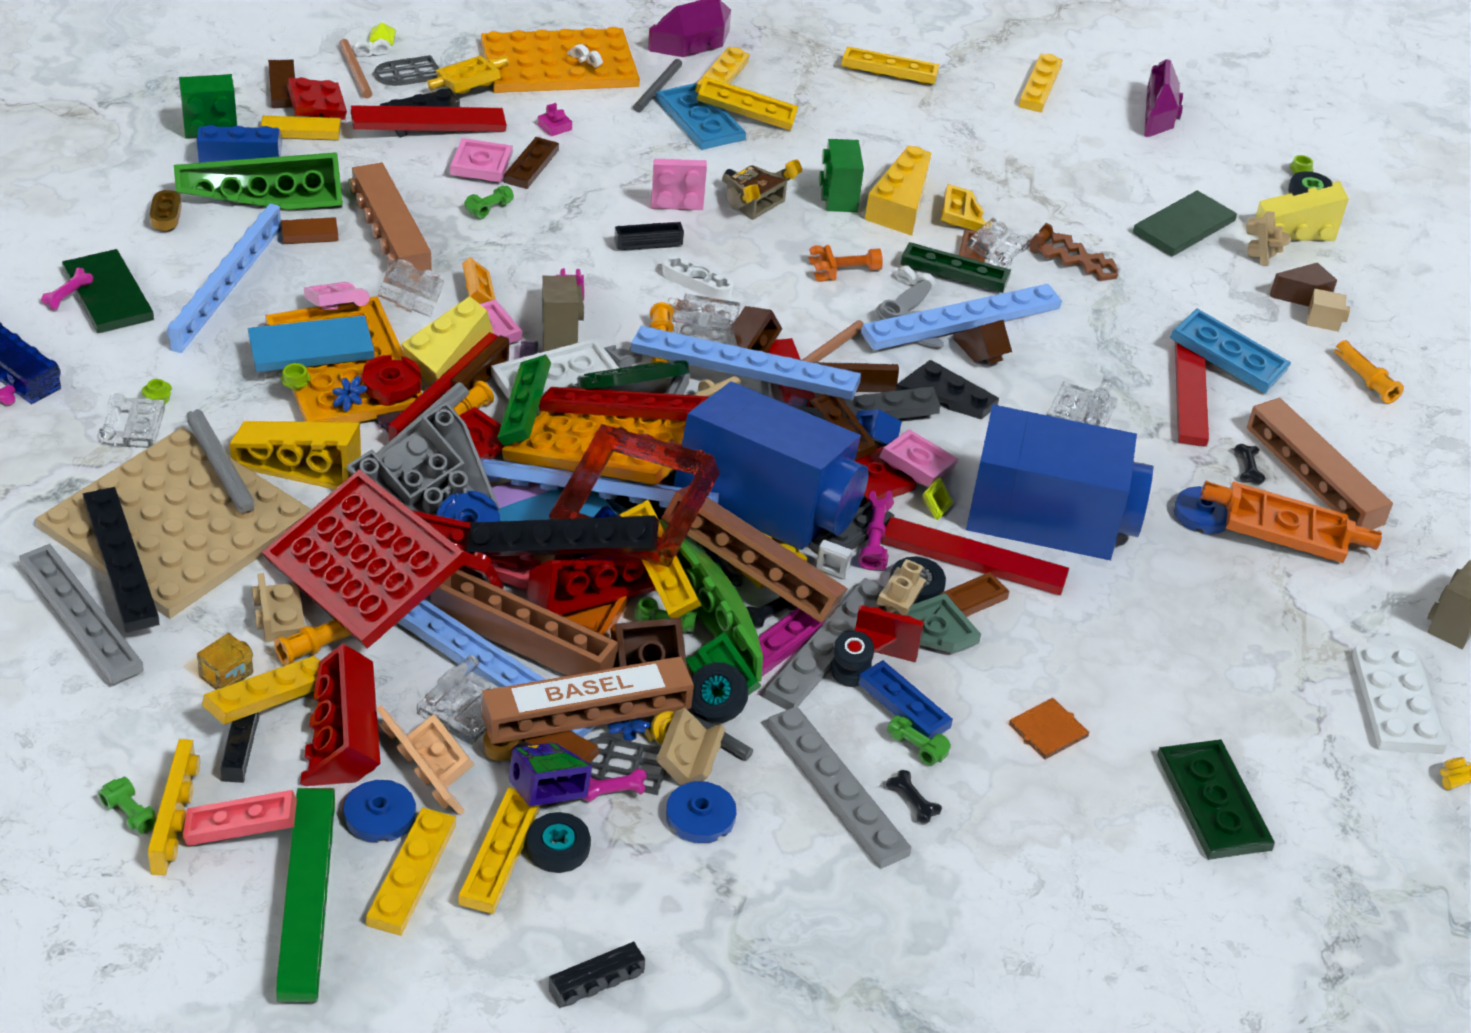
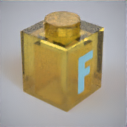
M230 633L225 634L196 653L199 677L215 690L243 681L253 674L252 649L245 641H239Z

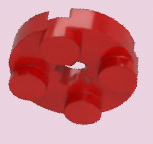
M391 355L378 356L369 360L364 365L363 373H361V383L367 387L366 394L374 399H378L381 405L391 406L396 401H401L420 393V367L416 362L407 357L401 356L400 361L392 360Z

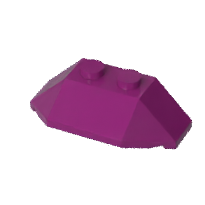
M699 0L676 6L662 17L657 25L654 24L649 28L648 50L672 56L687 57L723 47L730 31L731 9L721 0Z
M1168 59L1152 66L1147 86L1145 137H1151L1173 129L1176 119L1180 120L1183 93L1179 92L1180 82L1171 60Z

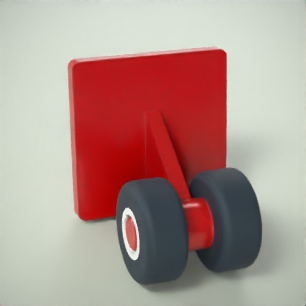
M860 605L855 630L842 633L835 641L831 668L833 677L844 686H860L858 684L860 680L859 674L872 667L874 653L916 662L924 622L909 615H899L883 611L878 607Z

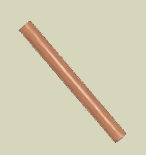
M342 39L339 45L364 98H370L372 91L347 39Z
M857 320L806 356L802 361L811 363L821 361L860 333L864 323L861 320Z

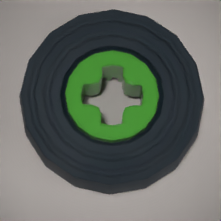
M1302 171L1291 177L1288 192L1295 196L1307 193L1310 188L1316 187L1319 190L1331 187L1333 182L1320 173Z

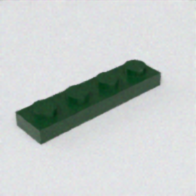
M911 242L908 243L903 252L900 265L909 266L913 270L929 272L939 277L951 278L964 284H973L990 291L1002 293L1011 274V269Z

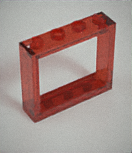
M601 424L551 510L549 518H594L579 512L613 452L693 474L695 477L661 538L657 537L656 551L620 552L670 567L720 474L713 455L704 453L701 449L696 451L685 448L674 441L668 443L657 440L649 434L644 433L640 435L629 432L623 427L615 428Z

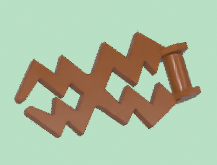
M1045 223L1039 230V233H1036L1030 240V251L1035 254L1041 252L1045 259L1059 256L1064 266L1081 264L1086 275L1095 273L1099 281L1117 279L1118 268L1113 258L1105 259L1103 253H1087L1082 243H1073L1072 235L1054 233L1052 225ZM1050 239L1052 240V243L1044 244L1048 242ZM1064 243L1065 245L1064 247L1053 248V244ZM1068 252H1078V255L1069 256ZM1109 267L1113 273H1104L1102 269Z

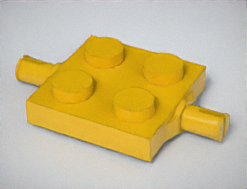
M480 55L437 69V78L427 80V85L431 91L444 86L451 89L454 93H467L473 87L488 86L493 81L501 79L498 68L508 66V60L505 55L493 60L485 59Z

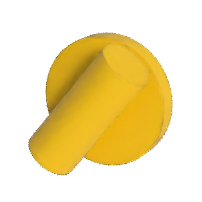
M663 711L658 713L654 717L651 727L645 729L644 734L649 741L655 740L662 745L675 712Z
M1465 757L1444 761L1445 767L1439 769L1440 775L1443 776L1442 785L1446 790L1471 783V762H1466Z

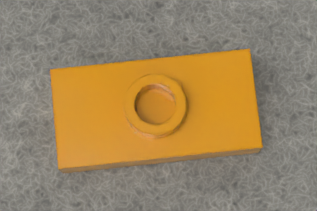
M469 257L462 263L469 296L479 304L495 300L490 272Z

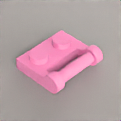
M349 282L303 287L305 299L314 303L315 306H322V310L337 309L339 304L353 302L358 306H365L370 299L369 293L366 290L355 288Z

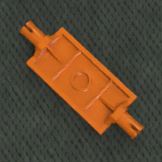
M1206 480L1201 489L1200 499L1225 505L1227 509L1226 529L1321 556L1325 559L1344 563L1348 555L1349 544L1355 543L1377 550L1382 540L1381 531L1358 526L1355 521L1348 520L1347 514L1233 481L1230 488Z

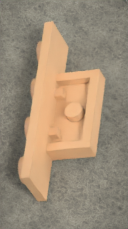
M382 705L376 708L377 712L384 719L379 724L392 740L396 737L401 743L396 746L409 763L415 760L418 766L414 771L424 784L428 786L432 783L436 788L431 794L444 809L450 805L461 815L465 810L447 787L475 764L444 724L433 714L407 735Z

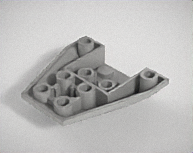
M447 401L422 417L421 428L379 456L371 449L346 466L352 475L360 469L405 506L414 511L437 515V511L445 499L457 492L461 494L467 493V491H477L486 494L496 503L499 511V505L467 425Z

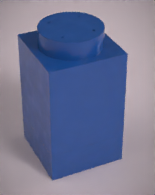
M730 381L688 413L681 444L682 460L677 464L673 486L684 488L690 485L696 490L719 493L718 504L760 532L803 550L823 530L835 535H840L846 530L863 499L869 472L867 466L855 461L861 435Z
M992 404L966 530L1111 561L1118 533L1139 537L1148 505L1154 466L1134 462L1137 433Z

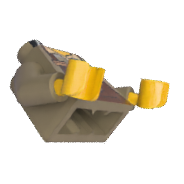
M798 159L789 161L785 164L786 169L776 173L766 171L754 165H750L740 172L727 169L723 174L722 181L727 184L726 199L731 208L740 210L748 218L754 220L785 202L787 181L796 178L803 171L800 161Z

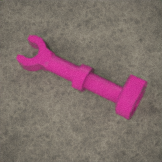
M888 490L886 497L881 500L877 499L875 491H871L869 499L873 515L872 521L867 526L868 544L867 547L860 550L858 563L867 570H886L889 555L887 549L880 546V541L885 536V514L892 508L894 500L891 490Z

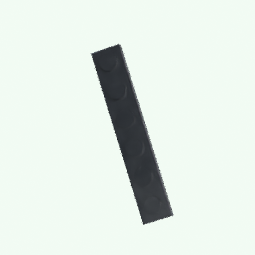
M111 487L83 493L87 514L125 632L160 625L159 615L116 488Z
M655 515L471 522L467 552L470 554L480 552L488 557L656 551L659 520Z

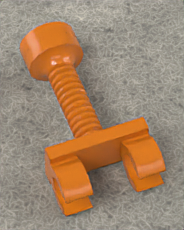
M815 245L809 249L811 255L820 254L817 257H808L810 263L815 266L816 271L826 270L822 273H814L816 280L821 282L829 279L831 281L836 280L838 267L866 265L869 270H881L883 266L880 248L869 249L865 256L857 255L852 257H834L830 245H825L824 248Z

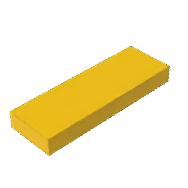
M263 115L261 127L279 128L282 138L339 140L341 120L340 118Z

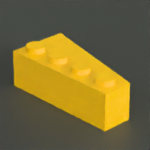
M243 421L229 443L230 455L232 459L253 472L336 489L352 476L346 466L361 456L360 422Z

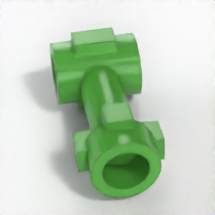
M502 185L494 189L492 195L480 198L475 194L469 195L464 205L466 210L472 215H475L477 218H485L489 214L491 206L498 204L502 207L510 203L514 195L509 186Z
M642 598L636 604L634 619H637L636 622L670 618L666 610L658 609V603L653 598ZM690 611L680 616L683 632L686 633L687 631L694 632L697 613Z
M896 715L888 725L887 732L891 734L892 738L901 742L906 739L920 748L918 752L919 758L928 766H933L936 762L941 763L949 754L951 744L942 734H935L930 739L912 728V722L908 718Z
M123 776L117 780L113 779L103 785V789L98 791L99 799L105 808L110 810L113 807L119 806L129 816L126 819V823L131 830L136 829L140 834H146L154 828L157 819L155 811L150 806L144 808L141 804L138 805L134 801L132 796L135 795V789L127 777Z

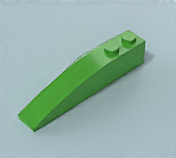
M337 152L173 165L176 192L264 207L274 204L280 206V209L283 210L343 206Z
M659 520L701 603V606L695 608L692 612L697 613V618L715 638L725 632L759 682L762 681L763 654L758 635L749 612L737 590L724 574L721 566L707 555L702 545H698L694 539L665 520Z

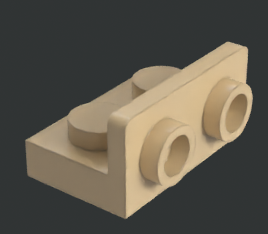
M264 573L257 574L258 586L252 587L254 606H261V609L255 610L257 630L264 629L265 642H273L277 637L283 636L286 638L299 633L300 628L305 627L299 588L294 583L266 586Z
M685 707L679 709L673 715L656 761L680 786L693 781H704L712 772V765L721 747L725 728L719 724L706 729Z

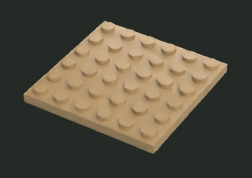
M181 427L38 516L36 524L38 529L107 576L84 504L83 493L115 487L156 609L171 619L262 556L261 552L312 509L230 458L254 499V510L252 512L247 511L245 514L240 513L195 435Z

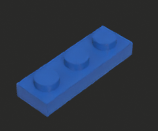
M884 660L859 674L860 680L858 684L895 716L899 715L908 718L912 722V728L931 739L935 734H942L951 728L953 718Z

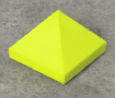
M381 22L372 27L369 42L374 43L378 39H385L390 45H393L396 29Z
M937 478L922 494L923 503L936 520L940 519L954 503L941 478Z

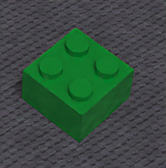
M232 74L179 77L185 139L197 138L199 127L208 125L217 127L237 126Z
M828 139L827 149L822 150L824 171L819 172V186H822L821 200L826 202L827 211L858 212L864 172L859 140Z

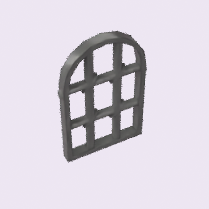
M431 55L388 61L379 64L375 68V78L380 83L390 86L427 82V80L437 78V74L423 75L436 73L439 67ZM430 61L429 63L415 64L418 62ZM411 64L409 66L395 67L398 65ZM433 66L434 68L432 70L425 71L419 70V68ZM402 70H415L412 73L399 74V71ZM389 72L395 73L392 76L381 77L380 75H378ZM419 76L416 78L403 79L405 77Z
M600 736L588 740L594 744H610L609 748H598L599 754L606 755L604 762L590 763L593 768L601 769L599 775L591 772V778L611 779L610 777H605L606 772L610 771L630 775L639 767V764L642 765L643 763L662 767L656 760L642 757L643 751L659 754L661 749L659 747L613 737ZM616 745L638 750L637 755H629L613 750ZM616 757L634 761L633 768L624 769L611 766L609 762L611 758ZM663 767L659 776L646 773V779L658 782L656 787L645 785V793L658 795L663 777L666 775V770Z

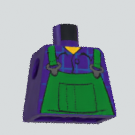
M521 742L512 750L508 777L509 782L529 806L586 798L592 765L557 743L529 745Z

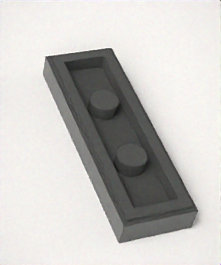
M870 501L858 508L853 520L842 534L835 535L824 530L809 543V548L818 554L820 544L823 540L853 550L867 541L869 538L867 526L872 521L873 515ZM887 511V513L885 514V527L887 526L890 517L895 516L890 511Z

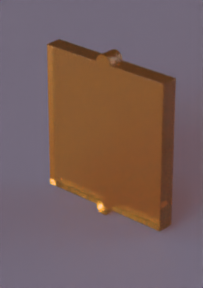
M1054 698L1009 720V725L1024 739V744H1029L1045 760L1087 738L1090 733L1074 718V713L1068 712Z

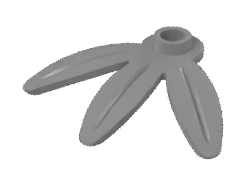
M922 281L902 293L896 301L884 300L876 308L877 317L879 320L920 312L910 310L917 307L925 299L932 284L929 281ZM937 337L915 341L930 347H944V342Z

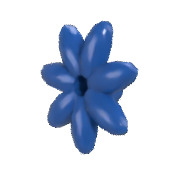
M359 376L355 377L351 383L347 378H343V389L335 388L332 390V393L338 396L333 402L334 407L343 404V409L347 412L352 403L358 405L362 403L359 394L365 392L367 387L364 385L359 386L361 381Z
M635 719L631 722L625 720L609 723L608 725L609 733L622 732L623 740H635L637 738L636 732L643 733L645 728L651 727L650 722L643 721L642 719Z

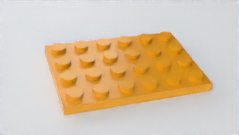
M623 28L561 29L559 31L540 29L532 32L516 30L505 33L497 31L481 33V44L485 59L493 60L505 55L508 60V66L498 68L501 79L493 81L492 88L494 93L639 87L640 78ZM578 44H583L588 48L589 52L597 51L603 60V64L594 68L586 60L580 63L578 61L579 58L571 57V55L567 54V51Z
M378 296L370 297L369 302L365 306H358L353 302L339 304V308L332 310H322V306L265 315L266 326L365 315L374 348V357L391 355L392 360L400 361L401 356L405 357ZM369 360L308 366L306 368L311 376L310 381L307 382L308 384L304 388L292 390L304 422H361L377 419V415L405 410L422 392L420 391V393L407 399L396 401L391 406L381 405L378 399H374L363 392L359 394L362 403L360 405L352 403L347 412L344 411L343 404L334 407L333 402L338 396L334 395L332 390L335 388L343 389V378H347L350 383L357 376L361 378L363 367Z
M542 411L535 418L530 438L521 443L506 445L502 449L504 460L520 464H532L545 468H557L596 476L618 478L624 481L631 480L648 485H658L682 460L681 444L686 421Z

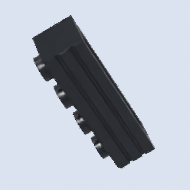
M681 222L615 226L614 241L617 250L683 245L684 230Z
M259 712L231 722L220 765L221 781L244 783L254 736L260 718Z
M633 941L549 976V992L559 1008L573 1005L578 1000L587 996H594L599 991L615 987L630 978H637L644 973L645 957Z

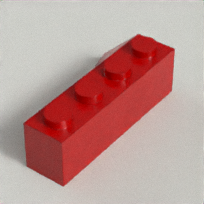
M638 552L599 553L573 560H550L530 569L527 598L532 603L560 615L617 601L625 596L629 598L657 590Z
M342 643L319 661L313 697L314 700L318 701V705L310 716L309 727L314 729L312 744L309 743L305 747L304 758L309 760L308 771L301 772L300 784L303 786L356 783L381 764L373 661Z

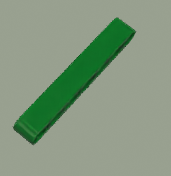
M297 788L296 813L292 830L277 971V1002H317L319 994L335 814V789Z

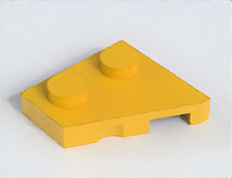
M947 184L943 198L941 221L947 222L952 226H960L976 232L989 234L992 224L983 220L982 215L984 211L976 202L973 192Z

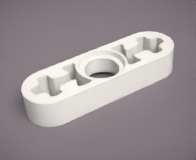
M672 255L664 259L663 276L717 301H727L732 298L734 282L731 278L681 256Z

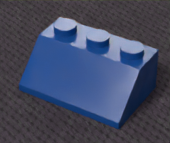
M208 125L198 129L197 150L199 163L281 157L282 134L279 128L268 126L259 128L243 126L217 127Z

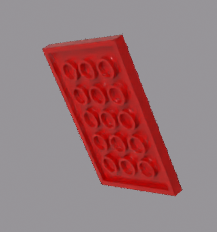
M360 469L261 552L275 568L367 649L469 560L463 550Z

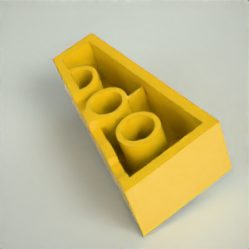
M908 145L868 193L865 220L911 236L913 235L918 210L928 178L931 152L917 146Z

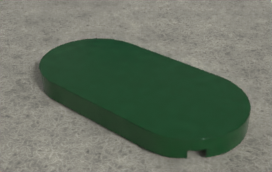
M675 360L673 364L655 362L586 373L583 376L577 377L578 388H604L685 375L690 373L689 362L686 360Z

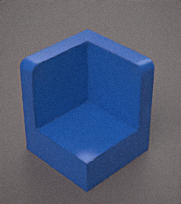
M879 409L857 411L856 418L874 442L876 441L886 446L899 437L902 421Z

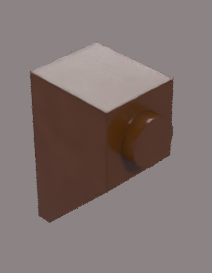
M1318 262L1276 273L1270 296L1275 299L1309 307L1314 289L1334 292L1337 279Z
M750 306L743 308L732 325L738 347L763 351L765 353L769 351L783 329L772 310Z
M1004 320L953 334L954 341L975 363L986 360L987 365L1003 361V354L1012 352Z

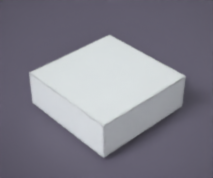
M823 540L819 546L816 568L845 579L849 574L853 550Z

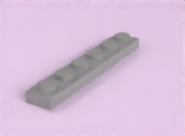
M51 544L19 556L23 569L112 685L144 671L142 660Z
M864 578L765 689L764 698L786 710L799 706L832 668L836 639L844 632L855 630L859 606L878 607L883 610L885 606H881L876 602L884 587Z
M798 706L768 718V728L880 869L910 856L912 848Z

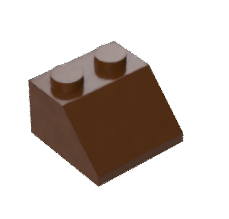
M681 617L616 623L610 628L611 639L618 642L617 667L682 656L687 668Z

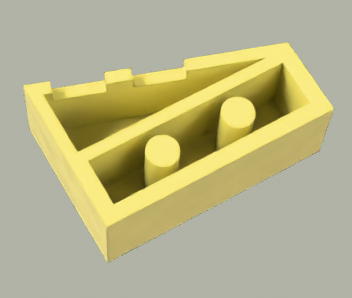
M1338 181L1332 183L1331 187L1319 190L1314 187L1308 189L1307 193L1295 196L1290 193L1262 200L1259 202L1255 217H1263L1267 211L1275 212V227L1281 226L1282 232L1288 233L1291 240L1335 241L1349 198L1341 182Z
M469 296L401 343L405 357L418 364L421 378L431 386L489 332L493 334L494 332L488 311Z

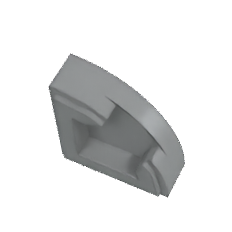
M616 345L604 348L619 368L629 367L642 361V354L631 352V347H629V350L616 349Z

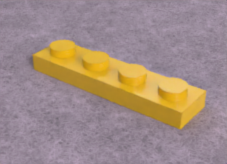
M728 46L697 82L695 92L699 93L704 76L731 84L749 62L750 54L743 52L741 48Z
M847 46L841 66L848 67L851 70L869 71L876 75L894 76L901 80H915L921 84H935L940 64Z
M1040 53L1020 98V108L1042 113L1062 67V58H1057L1053 54Z
M706 76L703 78L697 96V101L790 131L799 107Z
M649 500L620 514L621 517L652 515L657 517ZM659 521L656 551L638 553L670 618H678L701 606V603Z
M311 656L206 693L203 697L202 706L225 725L315 691L320 660L315 656Z
M179 739L148 848L151 875L166 876L170 861H175L177 858V833L184 830L186 817L184 807L185 804L191 803L193 797V783L191 780L193 776H198L200 771V755H195L193 740Z
M508 787L458 895V905L491 914L495 913L526 842L529 827L535 821L542 805L529 806L516 789Z
M424 807L421 808L366 915V926L402 936L456 827V816Z

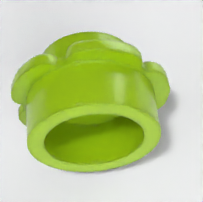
M1297 155L1292 163L1289 164V168L1293 170V174L1302 171L1313 172V160L1305 155Z
M292 363L284 367L280 378L285 387L291 390H300L308 384L307 382L310 381L311 376L304 365Z
M152 379L147 385L143 386L142 395L145 396L148 404L161 406L169 402L172 387L162 379Z

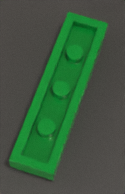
M546 354L520 362L498 434V439L503 446L521 443L530 438L551 366V362Z

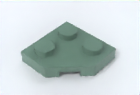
M946 593L913 604L907 614L924 622L920 641L922 646L955 653L980 642L981 633ZM897 610L892 612L901 615Z

